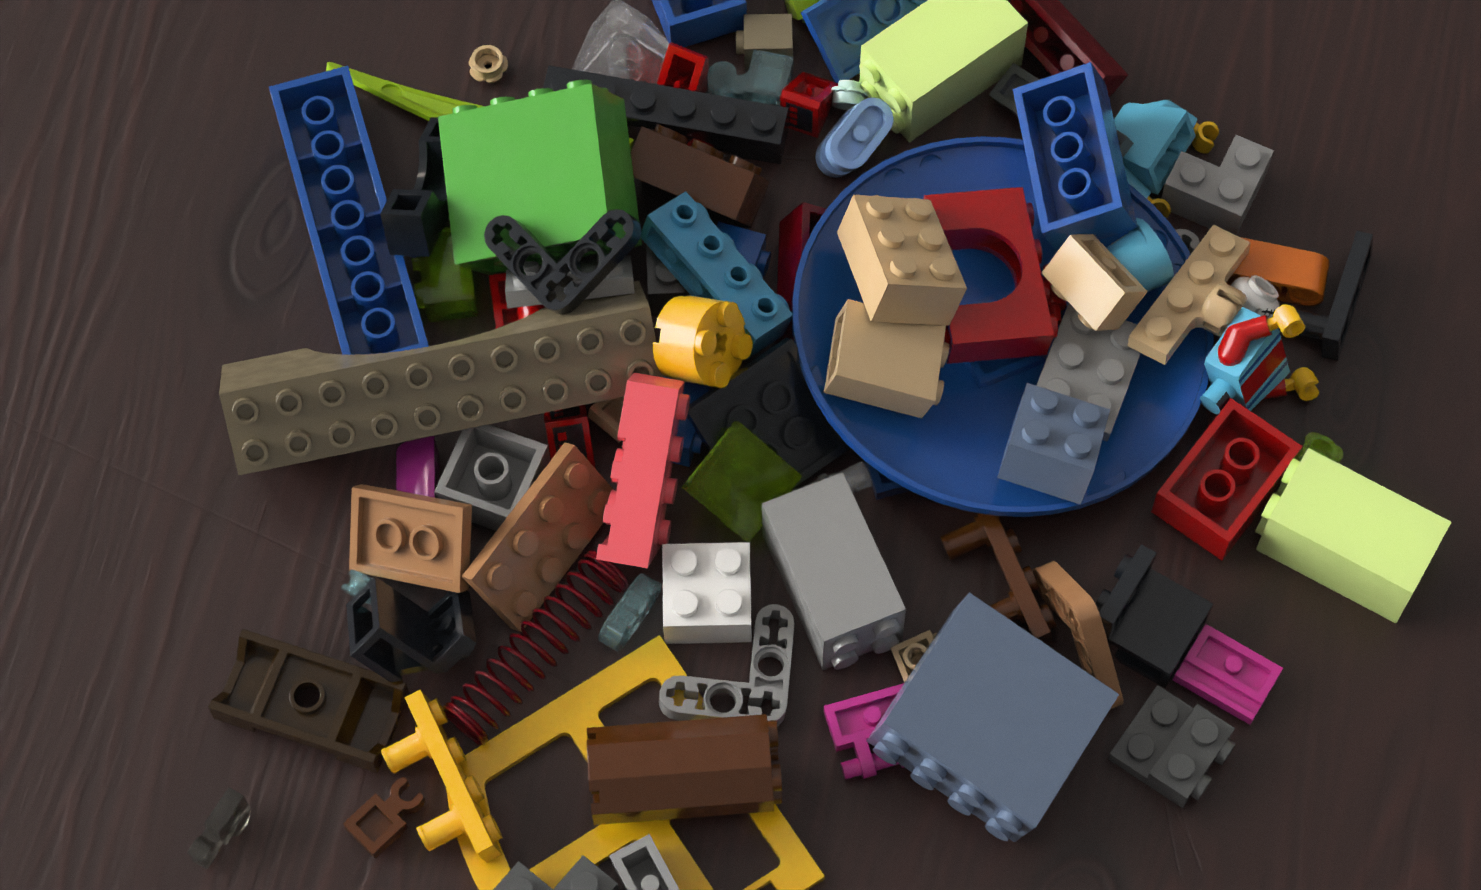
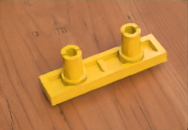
M421 689L404 697L416 721V732L381 749L382 755L393 774L429 756L430 759L434 760L453 801L451 805L452 810L417 827L418 834L425 848L430 852L465 834L466 837L469 836L476 853L486 863L501 856L502 853L496 842L503 838L501 831L491 814L484 816L478 802L484 799V795L473 775L466 778L460 763L466 761L465 754L455 736L448 739L442 725L448 722V718L437 698L430 701Z

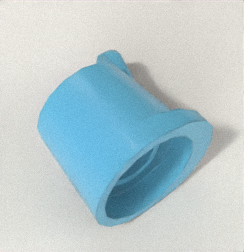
M1136 218L1138 228L1129 230L1128 234L1106 248L1149 292L1169 284L1174 276L1167 250L1148 223L1143 219Z

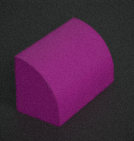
M435 436L402 443L396 450V490L436 498L434 491L440 480V455Z

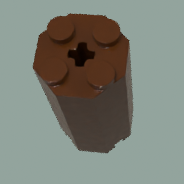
M767 714L587 728L589 790L593 794L591 812L594 825L774 811V804H782L780 763L771 764V761H779L777 720L767 721Z

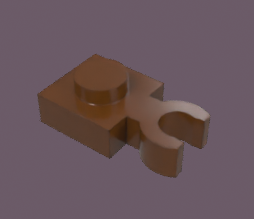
M405 777L393 783L390 789V797L385 802L375 793L343 823L344 828L375 859L408 829L407 824L401 817L404 814L418 812L425 804V798L421 793H418L410 801H404L400 798L402 792L410 786Z

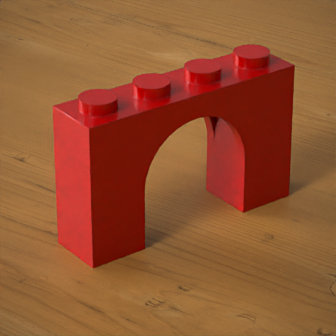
M1023 187L924 195L923 199L931 200L951 250L978 249L991 253L1006 264L1015 282V290L1003 299L988 303L958 306L950 325H946L944 342L949 343L947 364L1047 355L1053 338L1058 336V322L1055 313L1049 312L1047 300L1050 298V284L1045 276L1041 275L1039 265L1042 262L1041 242L1033 237L1034 209L1031 202L1026 203Z

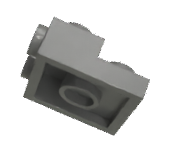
M1157 685L1110 752L1108 760L1173 803L1184 808L1190 797L1198 801L1213 778L1206 774L1214 762L1222 766L1236 745L1235 742L1230 740L1235 728L1199 704L1192 708Z

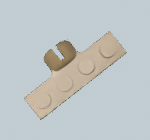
M1213 225L1131 332L1128 339V347L1165 365L1192 329L1203 328L1221 337L1227 329V325L1229 326L1242 308V305L1247 301L1245 293L1228 285L1226 282L1249 253L1250 242Z

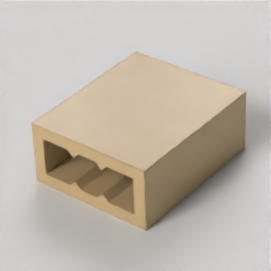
M848 299L835 319L824 393L922 419L932 405L937 406L943 394L944 381L939 380L940 368L945 365L949 353V343L944 342L946 325L871 322L864 303Z

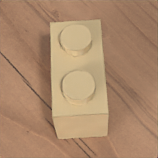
M1094 234L1069 235L1042 271L1045 278L1052 284V291L1059 298L1068 301L1079 313V320L1086 327L1095 331L1119 329L1148 292Z

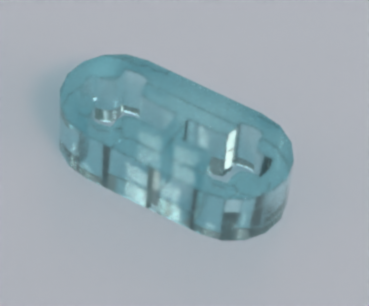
M644 573L639 574L603 624L598 640L619 652L627 644L653 607L662 589V584Z

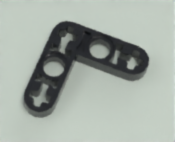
M615 209L608 211L559 262L523 224L510 216L501 215L492 219L486 226L484 238L488 248L543 306L555 313L566 314L575 310L636 246L640 240L641 227L636 218L623 210ZM616 223L624 225L623 230L626 234L621 239L615 236L616 232L613 227ZM503 229L509 230L510 237L521 247L515 250L513 247L502 242L501 231ZM600 239L606 242L608 247L612 248L610 253L597 244ZM589 251H596L599 255L597 268L590 273H583L580 267L581 258ZM532 254H540L542 257L540 271L535 275L527 276L524 272L525 260ZM569 271H571L572 274L576 277L583 280L580 285L575 283L573 281L574 279L567 275ZM558 285L564 287L563 291L566 298L563 301L556 299L557 294L554 289Z

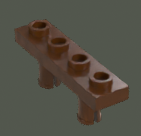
M976 513L977 516L974 517V522L940 536L950 560L986 545L987 549L991 547L1011 591L1008 592L1009 597L989 606L1014 623L1018 621L1021 624L1026 623L1030 634L1046 645L1051 646L1054 644L1050 630L1057 628L1047 604L1038 606L1033 592L1039 590V586L1030 566L1021 568L1015 554L1022 552V549L1012 528L1004 531L998 518L999 516Z

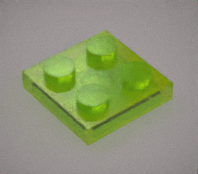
M734 421L681 488L742 540L750 542L762 527V503L789 493L801 479L802 475L742 423Z

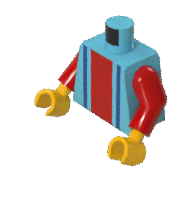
M1288 304L1281 305L1274 311L1271 318H1268L1267 315L1261 316L1245 307L1240 309L1205 359L1204 365L1211 386L1200 397V400L1207 410L1214 414H1219L1232 398L1251 411L1261 400L1286 396L1287 391L1293 390L1304 401L1313 400L1318 397L1320 392L1315 384H1318L1319 381L1312 370L1301 367L1295 370L1289 379H1284L1290 373L1279 329L1283 336L1287 338L1295 337L1305 330V325L1293 306Z

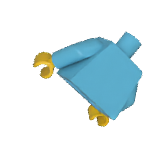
M1170 100L1146 104L1129 102L1123 105L1114 119L1116 130L1126 135L1134 143L1123 157L1128 184L1148 199L1163 216L1168 218L1171 212L1170 204L1161 198L1152 199L1149 195L1151 193L1158 195L1181 151L1186 152L1191 143L1198 152L1209 153L1214 146L1212 140H1215L1219 135V128L1214 122L1210 121L1203 122L1201 125L1198 124L1195 116Z

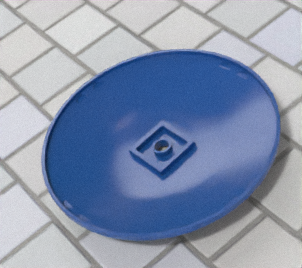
M981 136L929 143L904 151L881 162L846 187L825 210L813 228L803 249L796 272L792 297V331L794 343L798 348L801 371L816 404L844 442L865 462L884 476L913 493L940 504L968 512L1012 517L1053 515L1081 509L1101 502L1129 488L1148 475L1171 453L1185 435L1202 402L1200 397L1205 393L1209 380L1204 363L1214 345L1213 334L1203 328L1192 329L1165 365L1142 353L1140 354L1107 442L1102 440L1095 470L1081 505L997 478L1026 384L1037 385L1055 338L1051 342L1047 355L947 364L946 361L945 365L940 368L939 380L944 381L941 400L937 406L932 405L922 419L824 393L836 316L848 299L864 303L837 234L853 195L923 199L924 195L1023 187L1026 203L1031 202L1034 209L1032 233L1034 239H1039L1041 242L1042 262L1039 265L1042 276L1043 266L1048 264L1057 253L1041 231L1023 140ZM1128 184L1135 217L1143 219L1148 223L1167 250L1175 276L1191 255L1187 246L1161 212L1140 192ZM1129 231L1099 241L1105 247H1108L1128 234ZM978 249L951 250L967 287L959 305L998 301L1015 290V282L1011 271L998 257ZM1168 284L1147 292L1126 320L1138 325ZM1066 308L1061 311V317H1062V318H1063V316H1064V313H1065V311H1066Z

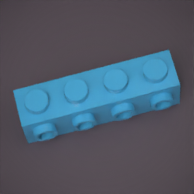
M685 191L647 215L640 237L691 296L730 301L738 305L744 318L745 332L751 336L753 341L752 352L747 359L785 334L793 316L788 303L781 295L775 294L767 285L759 269L755 265L748 263L739 253L732 238L728 234L721 232L712 222L702 204L695 202Z

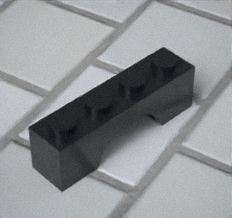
M438 117L430 118L419 139V168L414 189H393L380 213L390 255H403L414 258L421 256L430 257L449 219Z

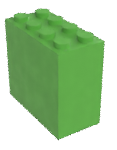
M576 80L567 83V89L553 91L550 88L535 89L529 91V97L515 100L514 97H498L490 100L489 106L477 108L476 105H461L454 107L452 114L438 116L455 265L488 275L505 273L506 270H509L488 248L484 238L488 223L501 215L510 216L523 224L556 260L564 257L608 211L615 209L623 210L639 222L624 99L609 92L607 88H600L592 84L591 80ZM616 223L613 227L616 232L615 236L621 239L626 234L623 230L624 225ZM503 229L500 233L503 237L502 242L513 247L515 250L520 248L521 245L517 244L510 237V231ZM641 237L635 247L642 246ZM601 239L597 242L598 245L608 252L612 251V248L608 247L606 242ZM589 251L583 257L597 255L598 253L596 251ZM537 253L530 255L525 260V262L535 261L538 262L539 266L542 265V257Z

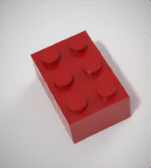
M1231 398L1159 489L1151 512L1223 561L1269 501L1272 494L1279 488L1286 469L1293 458L1298 460L1303 446Z

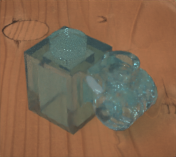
M754 49L749 71L743 75H736L735 67L727 61L714 63L707 73L708 93L780 106L782 89L793 80L794 57Z

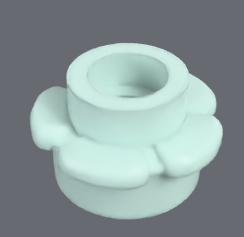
M840 80L838 86L831 88V91H833L831 105L838 109L849 110L863 101L868 95L861 89L860 84L862 83L853 80Z

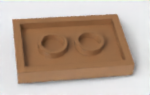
M364 484L352 487L349 571L456 593L469 590V584L461 576L470 566L472 504Z

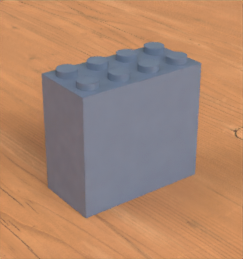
M969 592L949 614L872 731L867 742L874 746V753L885 762L893 765L898 762L911 771L910 777L917 784L928 790L936 788L949 797L947 802L955 810L967 816H970L972 813L986 823V830L993 836L1003 841L1010 839L1016 842L1036 828L1119 694Z

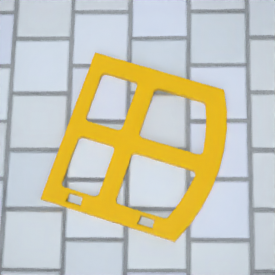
M660 635L490 739L485 745H481L465 755L466 761L460 763L466 778L471 775L474 776L484 795V799L478 802L484 816L491 814L485 790L489 781L562 736L570 737L587 761V728L604 727L599 719V715L603 710L650 681H656L662 686L666 679L672 676H687ZM675 690L674 696L671 697L674 700L675 706H682L683 701L687 699L684 697L683 690ZM698 693L697 709L703 710V697ZM447 791L449 810H452L451 805L453 801ZM774 804V811L748 813L780 860V864L776 869L743 890H760L769 883L773 885L775 890H809L825 879L824 874L776 804ZM672 819L601 824L529 869L549 887L554 889L583 855L598 866L609 859V855L650 834L680 890H714L671 827L670 822ZM465 834L458 836L459 846L478 890H493L510 871L499 840L496 842L502 855L486 863L476 853L469 836L466 837Z

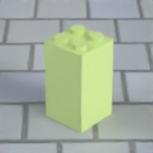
M927 0L861 45L859 82L862 83L860 84L861 89L868 95L865 99L879 98L886 102L893 113L891 130L895 133L900 132L910 143L998 82L1013 63L1018 66L1022 65L1028 22L1007 0Z
M1308 448L1301 462L1294 458L1292 459L1281 479L1282 483L1279 489L1269 499L1255 530L1256 533L1262 535L1256 550L1384 618L1397 623L1448 530L1451 521Z

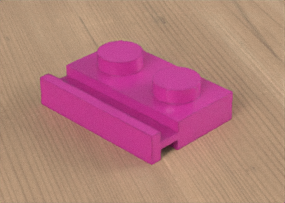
M1205 624L1179 670H1177L1173 681L1251 725L1279 678L1283 667Z

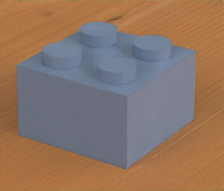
M1027 383L1014 418L997 478L1081 505L1095 470L1110 409Z

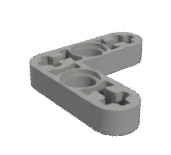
M778 604L767 605L758 612L754 625L749 683L682 675L672 676L666 679L659 692V707L662 713L668 718L678 721L762 715V709L756 706H761L763 699L771 700V706L776 709H772L771 715L767 716V721L777 720L778 727L784 720L788 702L795 625L792 613L786 607ZM770 619H778L779 626L782 627L778 631L776 645H768L770 628L767 625H769ZM766 657H773L781 662L783 670L776 676H767L759 670L758 663ZM675 690L684 691V697L687 699L683 701L682 706L674 705V700L671 697L674 696ZM699 691L705 692L702 703L703 710L697 709ZM718 693H726L733 697L735 707L729 712L721 713L713 709L710 699ZM743 696H749L747 715L740 714Z

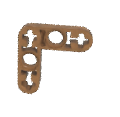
M1051 561L1034 568L1033 574L1039 586L1038 591L1042 599L1072 631L1082 669L1119 694L1111 709L1122 705L1123 696L1103 623L1093 599L1057 562Z

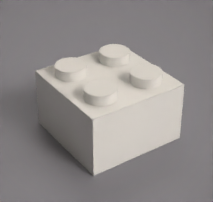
M750 542L662 544L663 632L665 643L752 642Z

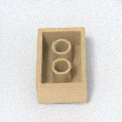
M853 195L837 234L870 321L950 325L967 287L931 200L883 197L879 195Z

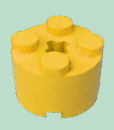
M677 296L668 301L661 310L655 328L661 329L659 343L653 342V356L661 374L665 377L688 383L717 388L726 387L730 377L738 371L742 360L750 356L753 348L752 338L745 332L744 318L738 305L730 301L697 296Z

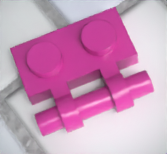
M903 684L824 706L823 712L836 752L853 747L856 754L855 759L840 763L845 780L862 775L863 779L876 776L877 770L895 766L885 762L875 753L871 754L867 739Z

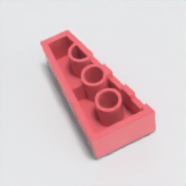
M633 373L627 380L617 439L623 441L622 449L617 448L610 475L611 482L617 483L616 491L611 490L608 503L605 504L602 521L607 525H611L610 532L604 542L598 544L596 560L648 569L661 545L668 544L671 520H665L667 504H674L678 479L671 478L673 462H680L684 437L677 436L679 420L686 421L690 403V395L683 394L685 381L640 373Z

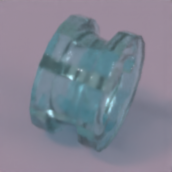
M351 569L348 573L350 582L343 584L340 589L355 597L373 578ZM371 597L365 602L366 604L371 605Z

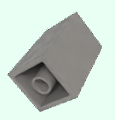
M844 473L836 474L762 503V536L822 671L833 666L836 670L846 668L854 664L859 659L858 656L873 650L876 654L884 653L891 650V647L899 644V640L903 639L906 608Z

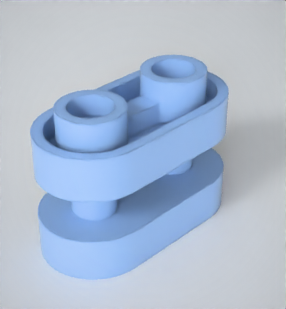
M867 98L847 110L819 144L815 154L818 168L829 177L839 178L862 166L892 128L893 113L889 105L879 98Z

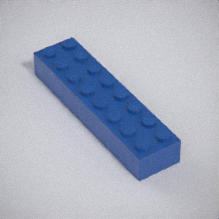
M344 66L269 86L342 354H377L428 347L429 344L403 255L389 254L380 215L387 199L349 67Z

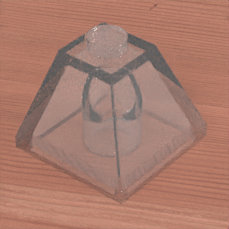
M612 0L592 23L572 69L657 84L669 42L646 15L622 0Z

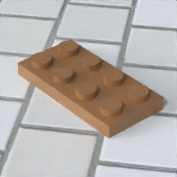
M564 442L461 577L511 629L522 632L521 622L532 619V610L541 607L544 603V598L550 595L603 525L605 504L608 503L610 492L614 489L575 445Z

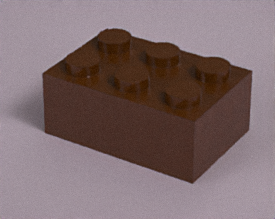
M656 124L654 131L641 126L631 150L634 178L676 196L686 191L695 202H699L705 208L750 227L752 226L770 181L760 176L762 168L731 155L729 162L724 161L725 153L695 139L692 145L688 146L686 145L687 137L659 124Z

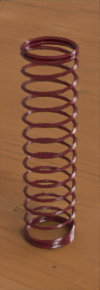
M594 550L587 551V554H584L585 559L578 561L580 573L568 572V585L557 584L555 586L557 598L552 596L544 598L546 610L535 608L532 610L534 622H521L523 635L517 633L509 635L512 648L499 646L498 655L500 660L494 658L486 659V667L489 673L484 671L474 672L475 681L478 686L470 683L463 684V693L467 699L460 696H452L451 702H447L443 706L446 716L462 733L479 745H485V742L488 741V735L468 713L457 706L454 700L467 704L476 710L491 727L499 729V725L475 704L466 687L480 692L506 717H511L510 711L484 688L478 678L479 674L497 683L517 704H523L522 699L498 679L489 664L490 662H494L507 669L524 688L534 692V687L507 663L501 652L502 649L518 656L536 676L546 679L542 670L520 653L513 641V637H518L529 643L548 664L557 667L555 659L531 640L524 625L527 624L538 629L560 652L569 654L566 646L542 627L537 619V612L552 618L568 637L575 642H580V637L577 633L553 614L547 603L548 600L561 604L585 629H592L587 619L563 600L559 592L560 587L573 592L580 602L595 616L603 617L602 611L589 598L575 589L570 579L571 575L585 580L598 597L605 603L614 605L613 598L602 587L586 576L581 567L582 563H587L594 574L610 588L620 593H626V590L629 589V582L612 562L596 560L597 552ZM594 560H596L597 562H599V563H600L602 566H604L606 569H604L603 567H601L600 565H598Z

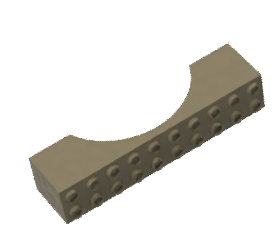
M634 281V294L585 299L575 310L566 314H558L543 307L529 316L500 328L464 339L423 348L356 355L322 353L303 348L224 364L221 371L219 396L238 475L624 397L627 380L633 373L663 377L653 356V342H656L650 306L640 281Z

